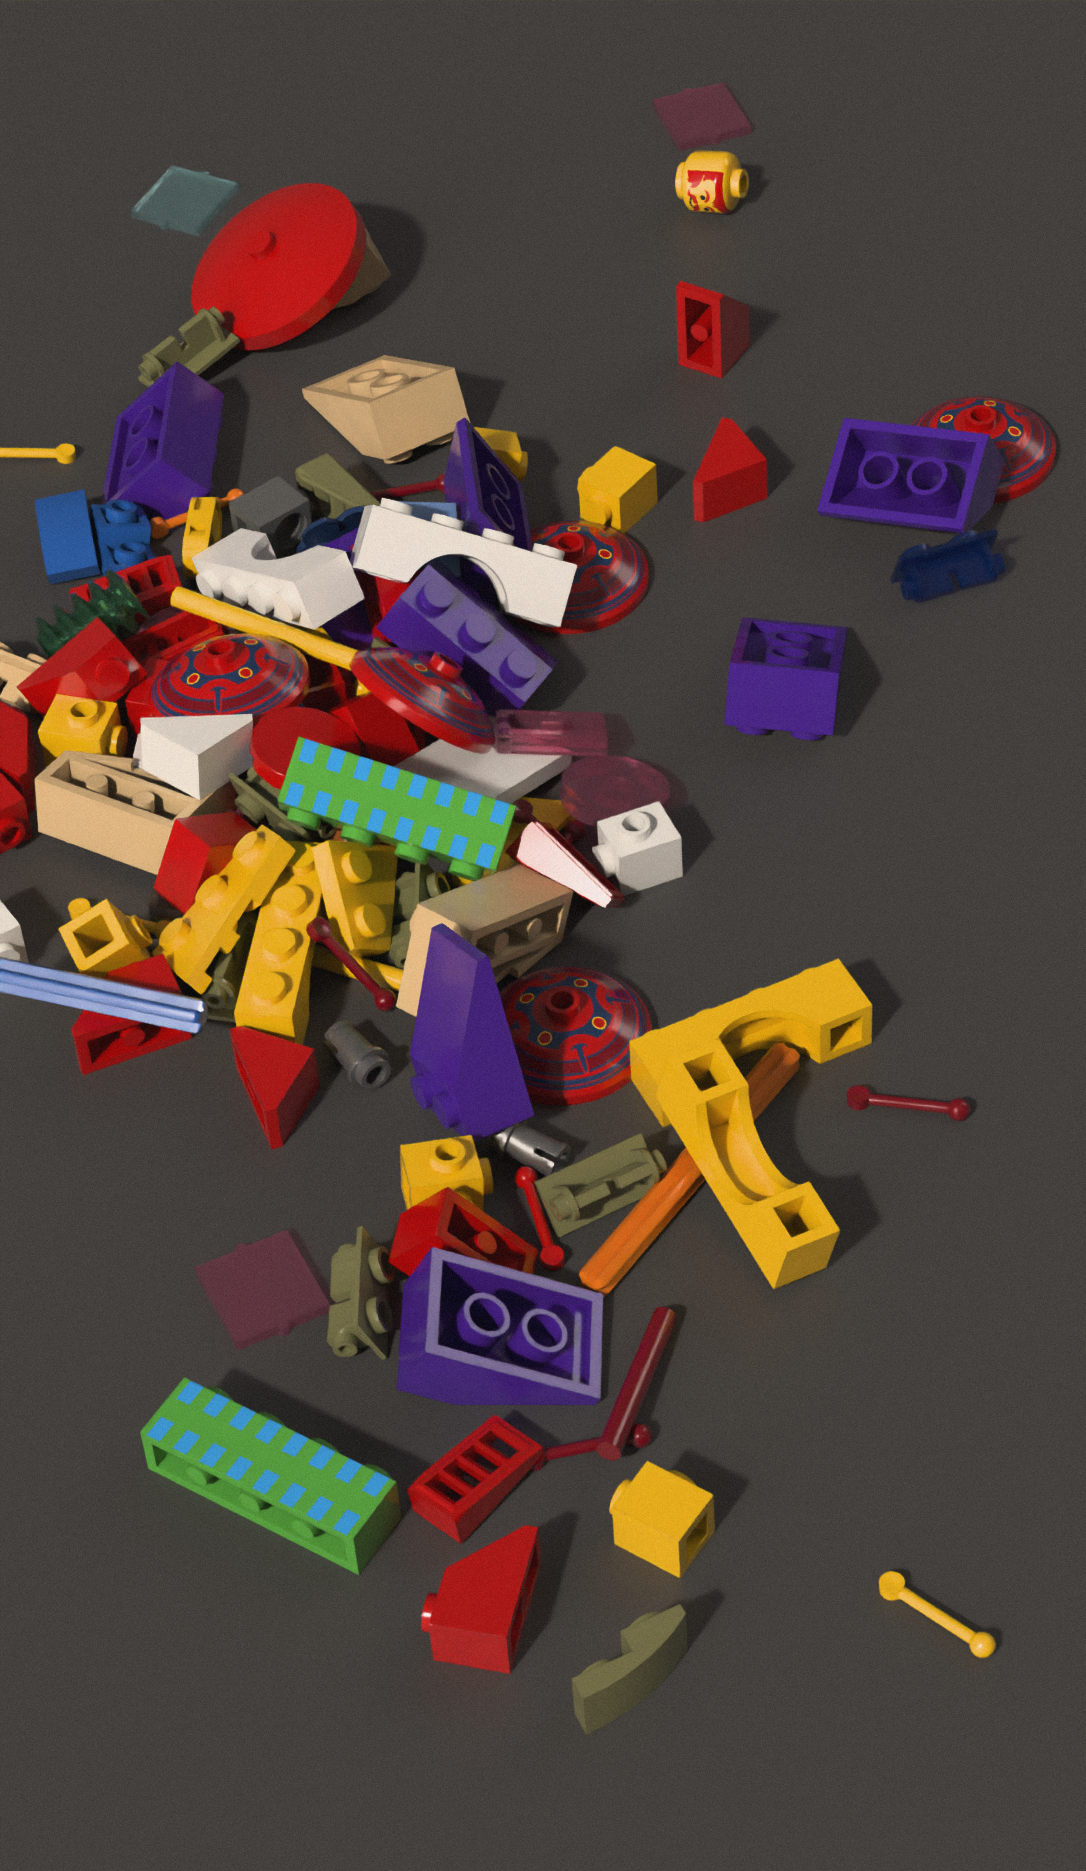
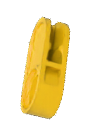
M192 497L190 500L182 549L183 570L186 580H196L198 575L192 557L221 540L222 512L218 497Z

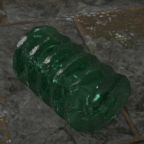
M111 569L105 571L108 583L107 589H103L92 580L87 583L91 600L87 602L76 593L70 595L73 607L72 613L67 612L57 604L52 607L56 624L52 626L41 617H37L35 622L39 635L36 639L48 658H50L97 617L120 641L121 636L118 628L120 624L133 633L139 630L136 613H140L150 621H153V619L124 577L122 578Z

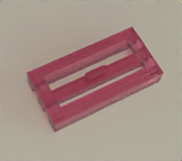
M496 711L497 753L607 757L608 736L605 717L602 712Z

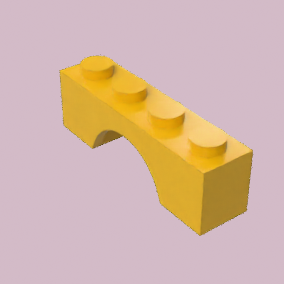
M286 841L296 851L261 904L234 1015L237 1027L244 1026L303 1045L309 1022L310 973L316 943L307 934L306 926L316 917H323L328 922L329 920L311 851L312 847L320 843Z
M838 958L821 966L808 968L798 975L765 988L755 989L745 996L717 1007L704 1009L694 1016L664 1028L651 1030L643 1036L629 1041L631 1080L661 1126L665 1127L670 1125L671 1122L655 1096L667 1057L719 1038L733 1061L747 1053L770 1049L775 1043L783 1042L789 1048H795L798 1053L822 1064L872 1044V1004Z
M718 1038L667 1057L655 1098L772 1288L776 1289L825 1269L840 1229L810 1181L803 1184L791 1182L780 1173L769 1158L760 1141L753 1121L749 1101V1085L721 1040Z

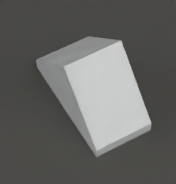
M252 714L140 718L143 770L198 800L203 799L230 781L228 775L231 772L238 776L252 765L253 757L249 754V744L253 730Z

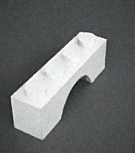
M382 498L380 507L376 505L364 507L350 558L353 570L397 583H407L414 573L428 561L442 555L460 556L478 565L488 575L497 594L500 613L548 627L561 626L577 565L563 561L564 551L534 543L532 552L512 546L514 536L486 528L483 529L482 537L462 531L463 521L441 514L433 513L431 522L411 516L412 506Z
M240 528L192 557L198 572L196 583L203 595L264 617L314 630L365 599L346 551L317 545L301 553L277 559L266 533Z

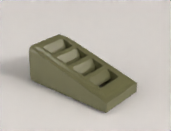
M328 453L299 466L295 471L297 489L305 492L312 503L313 514L320 518L336 519L344 511L356 506L380 505V502Z

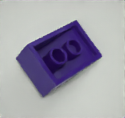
M742 617L729 663L724 725L737 726L736 729L739 732L750 735L766 734L771 729L791 731V736L802 740H818L823 735L833 736L847 627Z
M441 923L431 928L410 1056L416 1073L415 1076L410 1078V1084L413 1094L423 1110L430 1109L437 1115L444 1128H453L461 1136L472 1135L473 1142L534 1116V1112L489 957L445 924Z
M431 1247L403 1285L396 1390L452 1405H596L601 1398L603 1294Z

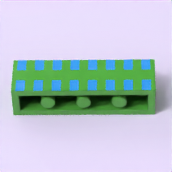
M298 737L277 801L279 809L288 812L286 820L290 823L311 830H318L320 823L342 829L340 838L346 841L355 842L370 848L373 847L375 840L396 846L394 855L422 865L427 864L429 857L449 863V873L471 881L482 879L483 874L489 876L497 872L516 811L515 805L302 737Z
M184 1377L140 1431L148 1469L357 1575H360L402 1519L397 1482L386 1471L373 1464L362 1465L340 1454L335 1447L323 1439H309L287 1428L281 1420L270 1413H256L234 1402L226 1392L217 1387L208 1386L205 1388Z

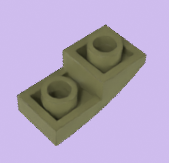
M681 1604L663 1612H650L637 1618L629 1627L620 1630L622 1656L613 1660H599L588 1666L582 1674L571 1678L574 1714L586 1735L630 1711L658 1688L678 1666L688 1651L686 1613Z

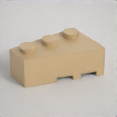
M65 750L35 778L38 832L158 875L176 818L231 811L237 814V806L234 803L236 790L231 781L203 799L198 800L141 768H134V759Z
M517 864L418 903L410 920L411 937L396 1007L415 1017L417 1016L431 928L441 923L445 924L489 957L497 984L507 974L519 978L562 941L573 890L521 864Z

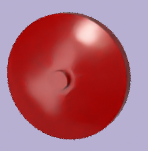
M302 183L287 186L254 201L235 215L220 230L204 252L192 283L191 301L194 314H198V311L202 308L209 310L211 307L217 308L225 319L221 327L237 336L241 341L232 348L237 350H259L273 347L305 332L336 306L356 278L364 258L367 238L365 224L360 213L341 191L319 183Z

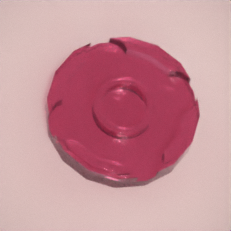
M610 755L586 757L571 763L562 773L560 802L570 815L587 825L595 826L596 819L603 820L658 801L664 810L669 805L670 784L664 775L650 765L628 757Z

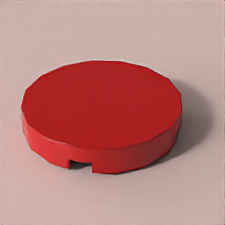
M297 706L276 709L261 717L252 730L249 744V754L253 757L252 765L256 773L271 786L280 790L298 737L361 756L358 738L353 730L338 717L318 709Z

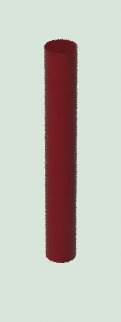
M657 1307L654 1309L596 1447L597 1453L606 1460L615 1461L620 1458L677 1321L675 1312L667 1307Z

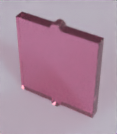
M723 82L693 90L686 88L680 93L652 99L655 112L679 151L710 143L718 145L722 140L751 134V125Z
M287 1230L248 1246L238 1244L235 1246V1251L195 1267L197 1278L237 1350L276 1334L287 1336L291 1328L329 1313V1302Z

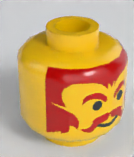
M695 151L688 156L685 162L679 164L676 172L675 188L677 196L693 212L727 214L735 209L739 199L744 198L748 192L749 177L747 171L741 169L738 158L727 151Z

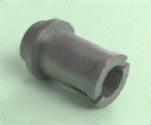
M350 1021L337 1022L328 1029L324 1035L327 1041H323V1047L348 1071L347 1077L352 1085L357 1088L374 1090L387 1081L391 1073V1066L389 1064V1056L384 1049L373 1047Z
M526 1119L492 1134L490 1140V1148L497 1151V1156L500 1160L508 1161L512 1158L546 1176L565 1167L544 1157L545 1152L566 1162L571 1152L569 1144L561 1143L528 1127Z

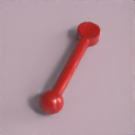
M523 1166L516 1171L514 1181L519 1188L524 1189L543 1247L540 1253L541 1265L547 1271H558L565 1264L564 1251L561 1247L554 1244L534 1183L538 1180V1174L534 1168Z

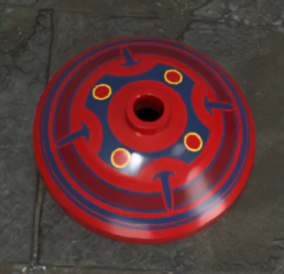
M993 396L954 398L930 408L911 424L913 426L989 434L1005 460L993 503L1015 499L1034 490L1046 480L1055 463L1056 442L1050 427L1041 417L1028 408L1007 399Z
M566 520L536 527L530 530L532 546H534V543L564 551L563 561L577 565L560 627H548L517 617H511L532 629L556 634L586 633L611 626L627 617L643 600L649 585V569L646 557L641 548L631 538L600 523Z
M242 633L223 635L200 642L170 660L152 683L148 700L153 717L252 714L254 729L260 718L276 709L298 707L309 691L311 676L305 657L297 648L289 643L262 634Z
M372 647L357 651L349 663L352 673L373 695L395 712L426 732L461 749L478 754H486L491 750L496 741L493 724L479 695L459 676L463 668L453 659L440 652H435L432 657L407 648Z
M564 966L542 969L526 974L512 981L499 991L530 1101L547 1105L583 1104L604 1098L631 1081L629 1041L651 1031L652 1024L643 1000L626 983L612 975L594 969Z

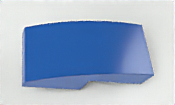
M85 489L35 499L38 528L49 583L55 584L100 574Z
M111 500L107 504H91V525L103 576L155 558L149 545L151 525L141 505H135L127 500Z

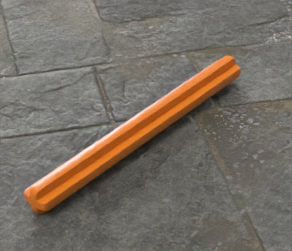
M783 1042L775 1043L745 1077L749 1085V1101L753 1121L758 1118L800 1067L798 1051L795 1048H789ZM686 1147L667 1168V1171L660 1176L659 1182L655 1183L579 1271L580 1286L583 1289L601 1293L603 1297L607 1296L703 1183L705 1177Z

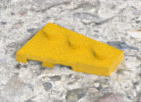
M263 824L256 832L252 831L246 834L235 846L232 860L220 874L211 876L200 886L195 896L196 902L182 918L173 920L164 928L158 939L159 945L151 954L154 956L164 954L170 969L200 995H203L212 981V978L205 973L209 964L219 951L224 954L231 952L240 938V935L236 933L238 928L237 921L244 911H252L262 904L296 850L281 836Z

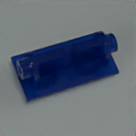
M994 529L979 534L976 530H970L966 534L960 533L956 535L950 542L930 547L929 544L913 546L899 556L891 576L892 584L900 582L903 598L906 601L914 599L916 603L952 593L954 588L949 575L953 573L956 575L961 590L994 582L999 574L1005 572V564L1001 554L996 553L992 555L991 552L998 531Z

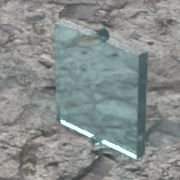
M172 165L131 209V215L134 219L160 225L162 230L170 228L198 236L238 192V183L211 176L207 171L199 173Z

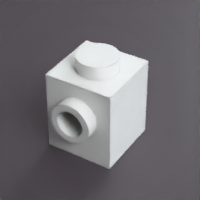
M659 801L597 821L598 845L592 848L595 866L606 878L609 877L614 886L624 896L683 877L681 836Z

